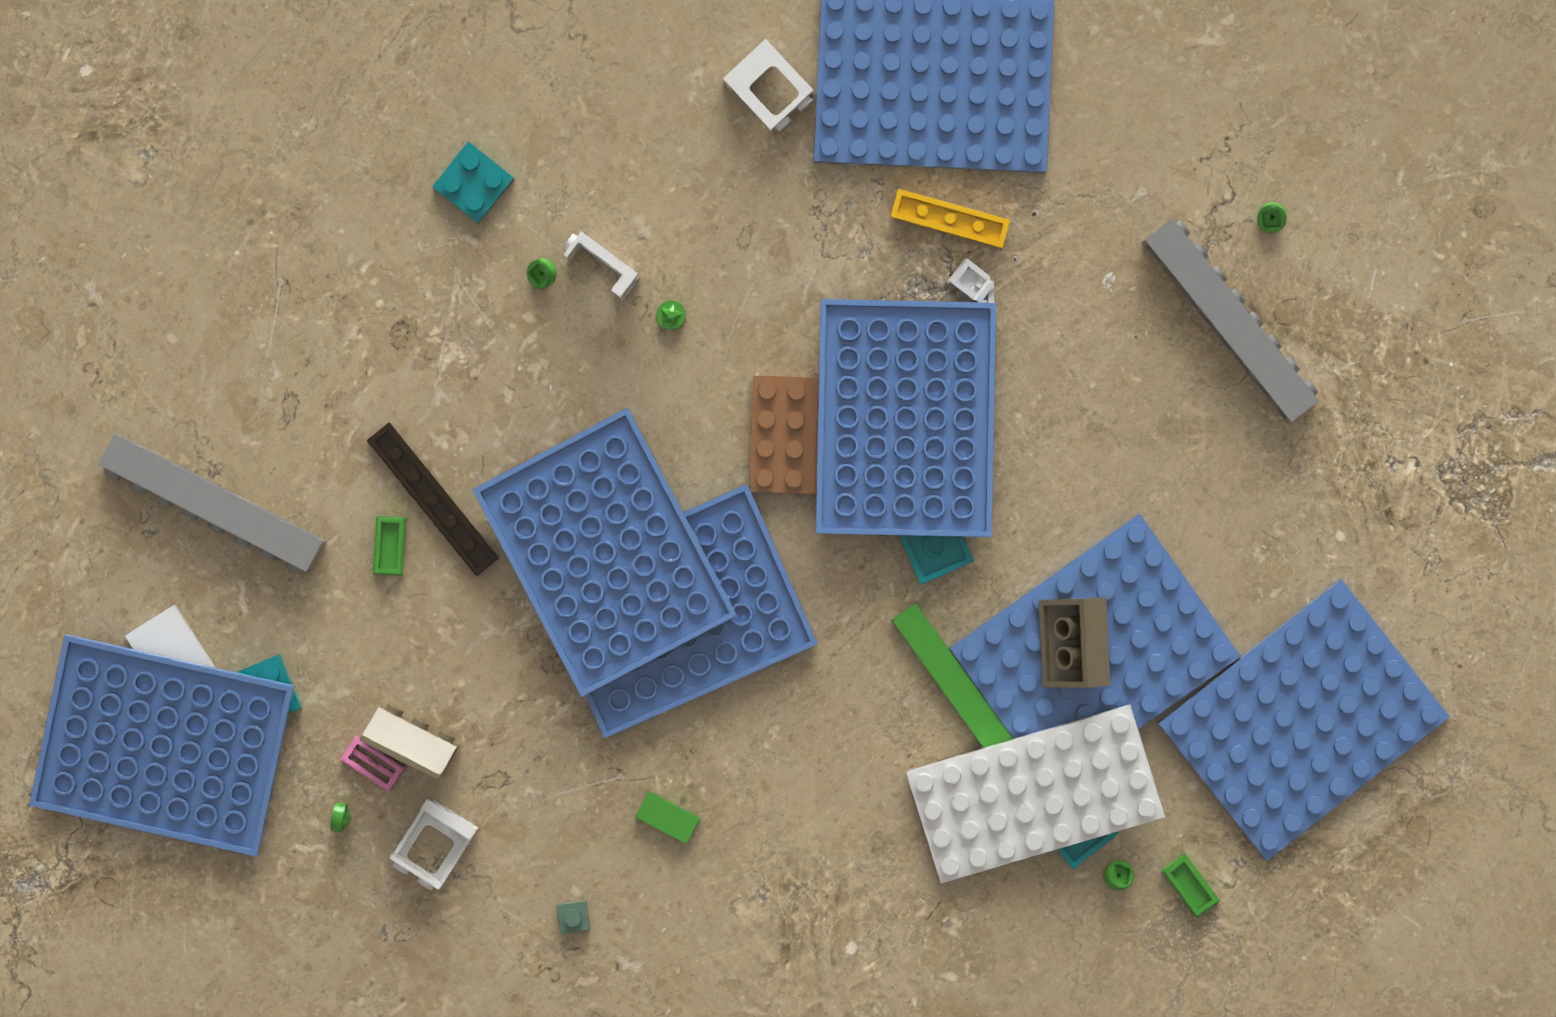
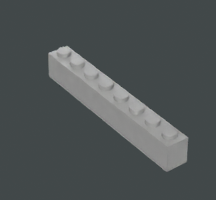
M1172 218L1142 243L1287 423H1292L1319 401L1315 396L1318 393L1317 389L1308 379L1302 380L1297 373L1300 370L1297 364L1290 357L1285 359L1279 351L1281 345L1272 334L1268 336L1261 329L1263 323L1253 311L1249 313L1242 305L1245 300L1235 288L1230 290L1224 283L1227 279L1224 273L1217 266L1212 268L1206 260L1208 254L1199 243L1194 245L1188 238L1190 232L1180 220L1175 222Z
M114 433L98 464L106 468L103 473L119 481L123 477L131 481V488L143 494L147 490L156 494L155 500L168 507H172L173 503L183 508L181 512L183 515L196 521L199 517L209 522L207 527L220 534H223L225 530L234 534L233 540L248 548L250 544L261 548L259 554L273 561L277 557L286 561L285 567L298 574H301L302 571L311 572L326 543V540L121 434Z

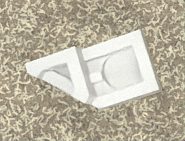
M964 258L948 282L975 302L995 303L993 293L994 281L990 280V276L972 261Z

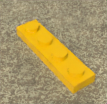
M899 188L890 218L1000 249L1003 248L1010 224L1009 219Z

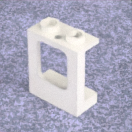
M766 39L723 78V83L739 96L768 127L770 133L775 129L779 132L792 121L789 116L796 109L802 112L813 101L810 96L814 90ZM770 67H776L799 93L798 97L778 115H773L750 91V86Z
M582 231L578 236L572 234L563 247L566 250L564 253L566 259L571 262L580 248L583 247L621 276L611 291L623 301L640 279L638 273Z
M429 797L389 859L394 861L393 867L400 872L408 874L410 871L418 876L417 882L429 890H432L434 887L439 890L475 835L478 827ZM427 825L439 830L454 842L452 849L436 873L428 872L408 858L409 850Z

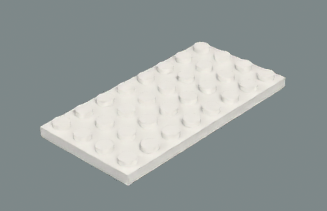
M1130 704L906 772L941 884L1165 818Z

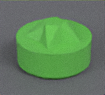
M1276 202L1264 204L1257 216L1260 228L1269 233H1275L1283 229L1287 220L1285 208Z
M540 258L528 265L527 277L534 287L543 289L555 282L557 272L550 260Z
M666 301L659 306L656 317L658 323L664 329L676 330L684 324L686 313L680 303Z
M337 802L333 808L330 829L331 831L342 833L343 829L350 823L351 815L347 804Z
M1122 860L1114 861L1104 869V881L1110 889L1120 891L1132 885L1134 871L1127 862Z

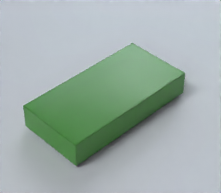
M376 516L373 574L403 576L407 518Z
M648 791L635 816L686 844L700 820L699 816L651 791Z
M1185 853L1161 870L1196 918L1220 901Z

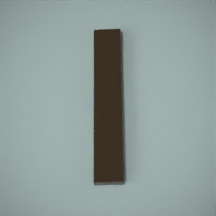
M390 422L367 440L476 576L499 559V556Z

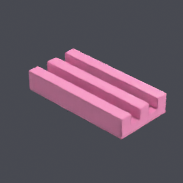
M356 735L340 760L389 792L405 769V766L387 754L360 741V737ZM359 744L394 767L396 771L393 773L355 747ZM351 753L389 777L388 783L349 758Z

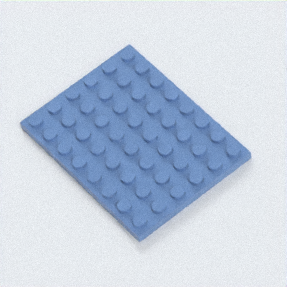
M821 0L814 163L1046 173L1054 0Z
M820 300L816 534L992 537L996 303Z
M628 408L472 489L581 697L737 616Z
M748 484L683 512L737 616L585 695L604 738L818 644Z
M1140 514L1123 524L949 648L1013 739L1129 704L1139 729L1241 657ZM1106 597L1110 685L1089 688H1043L1039 600Z
M1340 579L1169 713L1158 724L1262 857L1268 861L1450 716L1343 580Z
M66 634L64 635L29 806L257 857L261 847L295 685Z

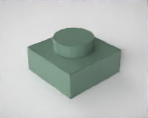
M587 900L557 904L560 934L590 930Z

